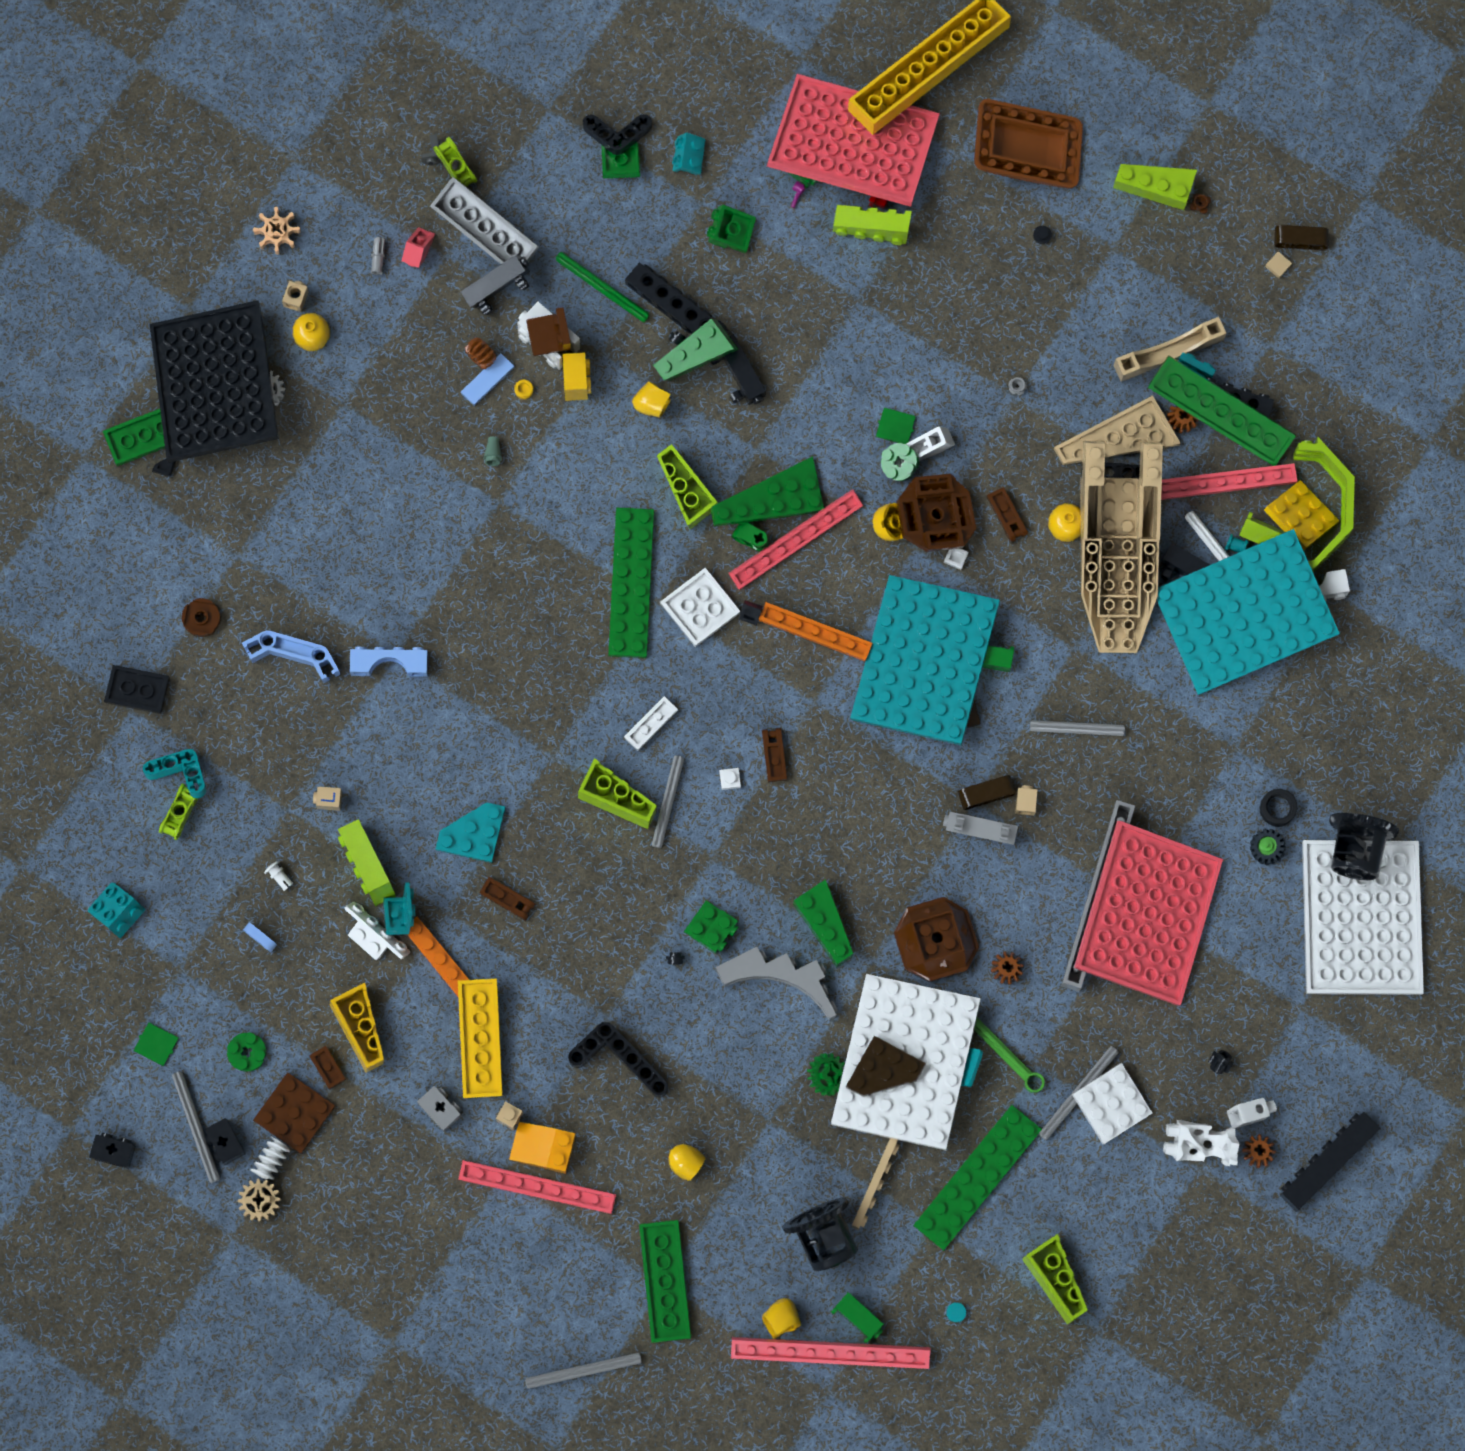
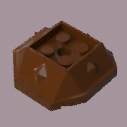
M952 474L914 477L896 501L903 538L926 552L963 548L976 530L970 492L956 481ZM932 513H935L938 516V519H935L932 516Z
M945 897L907 907L894 931V937L905 971L928 982L966 972L979 949L968 911ZM935 934L940 935L942 942H933L932 936Z

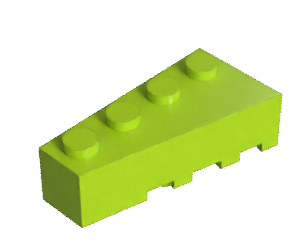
M359 819L339 828L338 831L341 836L337 838L342 848L346 846L348 852L345 854L349 862H354L356 866L353 868L357 879L362 878L363 883L360 885L365 895L369 893L375 907L382 904L384 898L396 897Z

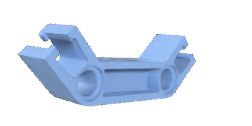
M263 631L242 642L252 663L272 654L314 666L323 683L330 680L325 674L323 675L321 667L330 664L333 668L331 672L335 677L340 675L329 651L322 645L273 631ZM266 639H273L271 645L266 646L263 644ZM260 644L262 649L251 654L248 648ZM318 653L325 654L322 660H316L315 656Z

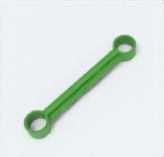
M976 1018L974 1031L1025 1081L1024 1085L1028 1092H1040L1045 1084L1043 1076L1039 1073H1032ZM1035 1076L1041 1079L1042 1085L1040 1089H1030L1028 1086V1079Z

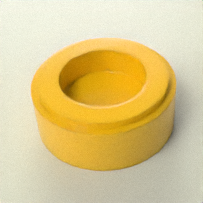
M528 380L518 381L514 388L516 396L520 399L530 398L533 394L532 383Z

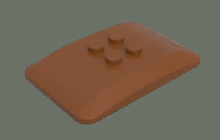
M984 99L978 107L974 164L982 171L1009 178L1061 188H1074L1079 181L1082 123L1078 118L992 99Z

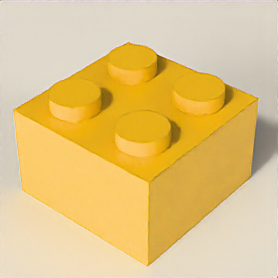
M585 353L563 354L565 401L588 400V394H591V378L587 377L591 376L590 359H586Z

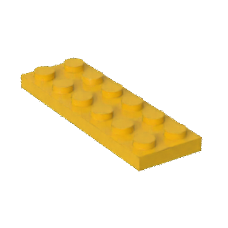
M497 979L458 980L463 1098L502 1096Z

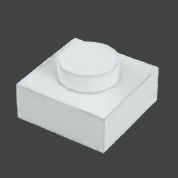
M739 768L719 770L722 790L741 788Z

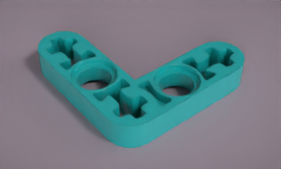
M186 749L153 759L143 765L144 775L149 780H155L183 771L187 788L193 798H201L207 792L199 759L193 749ZM168 762H175L173 767H166ZM191 771H198L196 776H188ZM194 783H198L199 790L195 791Z

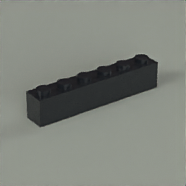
M1365 1112L1360 1115L1356 1113L1349 1120L1351 1124L1347 1128L1343 1126L1335 1134L1337 1138L1333 1142L1329 1140L1322 1147L1324 1151L1319 1156L1315 1154L1308 1161L1310 1165L1306 1169L1302 1167L1295 1173L1296 1179L1292 1183L1288 1181L1281 1187L1283 1192L1280 1196L1295 1212L1318 1192L1381 1129Z

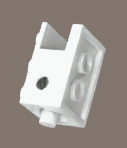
M539 302L528 312L526 310L523 311L518 317V337L525 344L529 343L531 345L526 320L553 314ZM568 328L571 351L577 353L580 349V338ZM557 352L543 355L547 359L546 362L552 368L557 367L559 370L562 368V357Z

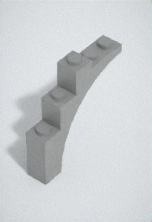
M755 947L716 967V972L724 987L751 979H769L783 982L809 996L821 1008L829 1021L836 1018L835 1012L838 1011L833 1001L830 1002L826 995L829 992L824 983L820 984L821 981L825 980L824 974L827 972L823 964H819L817 960L795 970L797 964L792 956L789 957L787 953L766 963L765 961L768 959L764 951H759L758 947Z

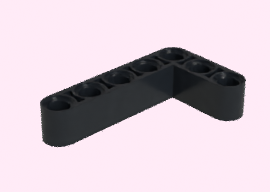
M609 1022L600 1023L568 1055L570 1065L574 1068H581L606 1045L653 1096L661 1098L668 1092V1084L664 1078ZM603 1027H608L611 1033L608 1036H603L600 1034V1030ZM593 1040L597 1043L595 1049L590 1050L586 1047V1043ZM621 1041L625 1046L622 1050H616L613 1047L614 1043ZM574 1054H580L583 1057L579 1063H574L571 1059ZM630 1055H635L638 1061L635 1064H629L627 1058ZM648 1069L651 1072V1076L646 1079L642 1078L640 1072ZM657 1083H661L665 1089L663 1092L658 1093L654 1090V1086Z

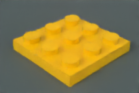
M1301 480L1264 509L1284 532L1294 529L1303 551L1340 521Z

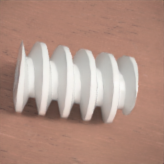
M273 1137L271 1138L274 1142L267 1141L266 1143L270 1149L263 1148L262 1150L265 1156H258L262 1162L254 1163L258 1169L250 1170L265 1180H274L271 1172L278 1173L275 1166L283 1165L279 1159L287 1158L283 1152L291 1151L285 1144Z

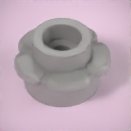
M1020 377L1011 379L1008 384L1010 387L1009 391L1012 394L1022 395L1027 388L1026 382Z

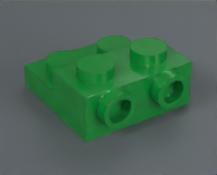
M723 204L717 207V209L715 208L711 215V219L714 220L713 225L708 228L706 234L709 237L708 242L722 248L729 247L742 253L747 252L756 217Z
M706 900L684 930V933L716 954L718 951H723L727 945L725 940L729 935L733 936L739 927L737 926L738 921Z

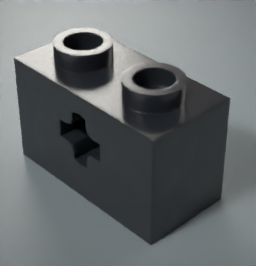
M226 1118L205 1129L207 1134L204 1137L209 1146L213 1144L216 1150L213 1154L218 1163L222 1162L224 1165H227L245 1155L239 1140ZM222 1138L228 1140L225 1147L219 1145Z
M107 1133L96 1134L89 1158L129 1169L136 1148L134 1144H131L132 1140L120 1138L119 1141L112 1139L113 1135ZM115 1145V1148L118 1150L111 1155L109 1148H113Z

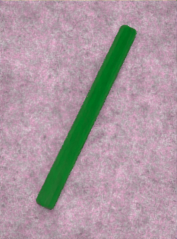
M560 252L556 256L558 263L640 321H647L649 313L565 253Z

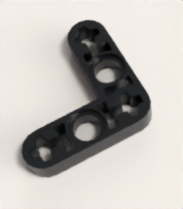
M645 114L637 116L618 133L595 115H587L583 119V130L614 155L623 154L652 129V119ZM602 132H607L609 136L606 138H602L599 134ZM633 132L636 135L630 138L626 136V133Z

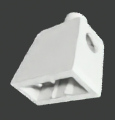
M1264 1098L1238 1104L1227 1110V1114L1232 1128L1237 1129L1265 1120L1270 1117V1113L1276 1112L1277 1108L1273 1100L1266 1102Z

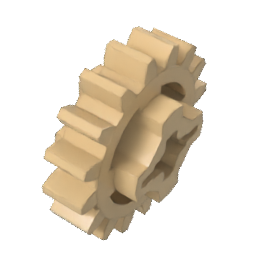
M257 1179L256 1184L250 1180V1186L243 1185L245 1191L239 1192L242 1199H238L237 1202L243 1204L239 1207V1210H245V1217L251 1215V1221H254L255 1217H257L258 1222L262 1221V1217H265L268 1221L269 1214L276 1215L273 1211L274 1208H280L276 1204V1202L281 1201V1198L276 1197L280 1192L278 1190L273 1191L275 1185L271 1184L268 1186V1180L261 1183V1180ZM263 1188L267 1189L272 1196H266L263 1193ZM255 1189V1192L251 1196H248L249 1192ZM260 1194L261 1198L264 1199V1201H261L260 1205L258 1206V1204L254 1202V1200L258 1199V1196ZM271 1204L270 1208L264 1212V1208ZM247 1205H253L256 1213L250 1211Z

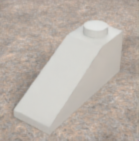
M939 426L906 443V445H909L917 452L919 461L945 451L954 446L955 443L949 429ZM900 457L897 459L896 463L899 467H901L904 459H900Z

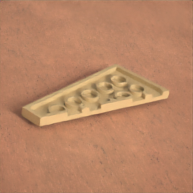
M1151 396L1055 446L1054 450L1062 464L1067 465L1083 462V441H1103L1105 443V458L1140 452V442H1160L1163 444V448L1179 446L1181 443L1155 398Z

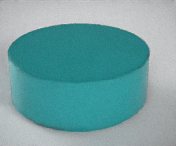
M952 1303L946 1310V1316L951 1322L959 1323L965 1318L966 1309L961 1303Z

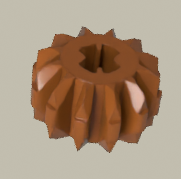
M475 337L467 343L465 352L480 368L487 369L496 360V354L481 338Z
M1178 406L1170 407L1171 412L1167 414V417L1170 418L1168 420L1169 424H1174L1173 430H1176L1178 427L1180 428L1179 433H1182L1184 428L1186 432H1190L1191 428H1196L1197 424L1195 422H1198L1199 419ZM1186 415L1187 417L1183 418V420L1180 418V416Z
M1003 952V958L998 954L996 955L998 961H992L991 963L995 966L991 969V972H997L994 979L1002 978L1000 984H1003L1005 979H1007L1008 985H1011L1012 979L1017 982L1019 980L1017 975H1023V972L1019 969H1022L1024 964H1017L1021 958L1017 957L1014 960L1015 953L1013 952L1010 954V957H1008L1007 952ZM1005 964H1008V967H1012L1009 972L1003 969Z
M1258 1134L1257 1141L1254 1136H1251L1250 1142H1244V1145L1248 1148H1243L1242 1152L1248 1153V1155L1243 1159L1247 1160L1250 1158V1166L1256 1162V1168H1260L1261 1163L1266 1167L1268 1166L1267 1160L1270 1162L1274 1160L1271 1155L1275 1154L1276 1150L1270 1149L1274 1146L1273 1142L1267 1144L1269 1137H1265L1262 1141L1261 1134ZM1258 1147H1260V1150L1263 1151V1153L1260 1154V1156H1258V1152L1254 1151Z

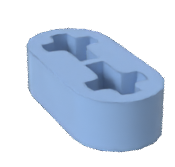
M250 922L243 929L246 934L269 952H272L277 946L273 940Z

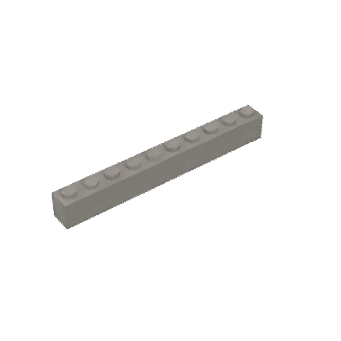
M1116 800L1062 979V987L1078 992L1082 988L1086 972L1074 968L1116 823L1117 821H1122L1130 824L1135 805Z

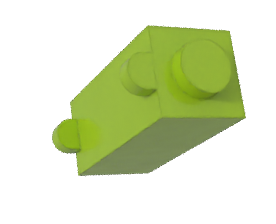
M1249 512L1239 536L1260 544L1285 532L1252 517L1253 513Z

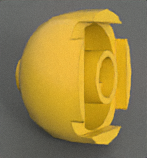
M306 313L295 321L293 325V338L295 343L304 350L317 351L322 349L329 340L330 328L327 321L321 315Z
M889 503L879 507L874 513L872 520L877 536L885 541L903 539L897 504Z
M1064 503L1058 505L1051 512L1048 519V528L1056 539L1063 542H1071L1081 536V515L1078 506Z

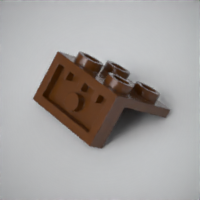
M563 307L556 308V314L526 320L533 356L571 350Z

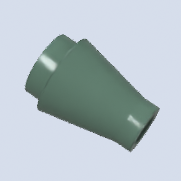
M498 437L488 438L483 457L485 464L488 466H498L500 461H502Z

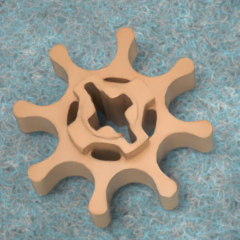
M274 207L275 215L272 218H266L263 213L259 214L260 220L265 224L262 228H253L254 235L263 234L265 236L264 240L259 243L261 249H264L269 243L274 244L275 254L278 255L280 253L279 246L282 243L289 244L291 248L295 247L294 242L289 239V236L292 233L300 234L301 231L299 226H289V222L294 219L292 212L286 218L279 217L278 207Z

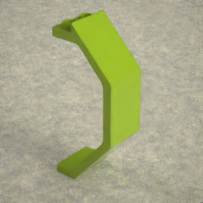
M1317 437L1314 444L1312 441L1298 443L1293 454V460L1320 463L1340 486L1341 525L1340 533L1314 560L1308 561L1313 573L1349 537L1353 530L1355 477L1319 437Z

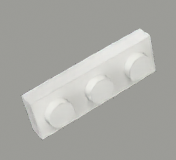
M664 696L624 738L639 751L678 709Z

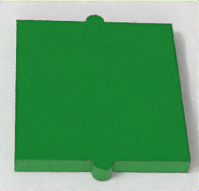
M884 408L881 420L878 421L879 427L876 437L896 443H908L910 435L914 431L912 428L916 416Z
M148 1023L143 1034L139 1035L140 1039L133 1051L164 1067L170 1054H173L172 1050L179 1038Z

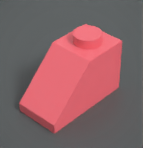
M418 227L406 242L402 262L407 263L411 267L419 268L426 258L435 233Z

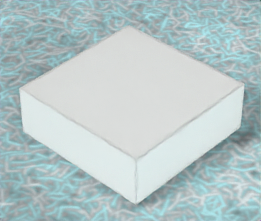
M961 548L950 549L944 563L961 570L969 552Z

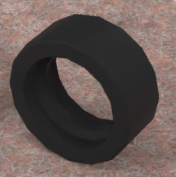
M1284 789L1269 791L1261 800L1259 807L1263 820L1275 827L1285 826L1290 823L1298 809L1294 795ZM1282 797L1288 801L1290 810L1286 817L1277 819L1269 814L1267 805L1272 798Z

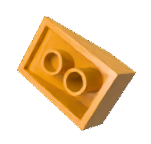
M519 1122L509 1160L566 1174L576 1134L555 1128Z

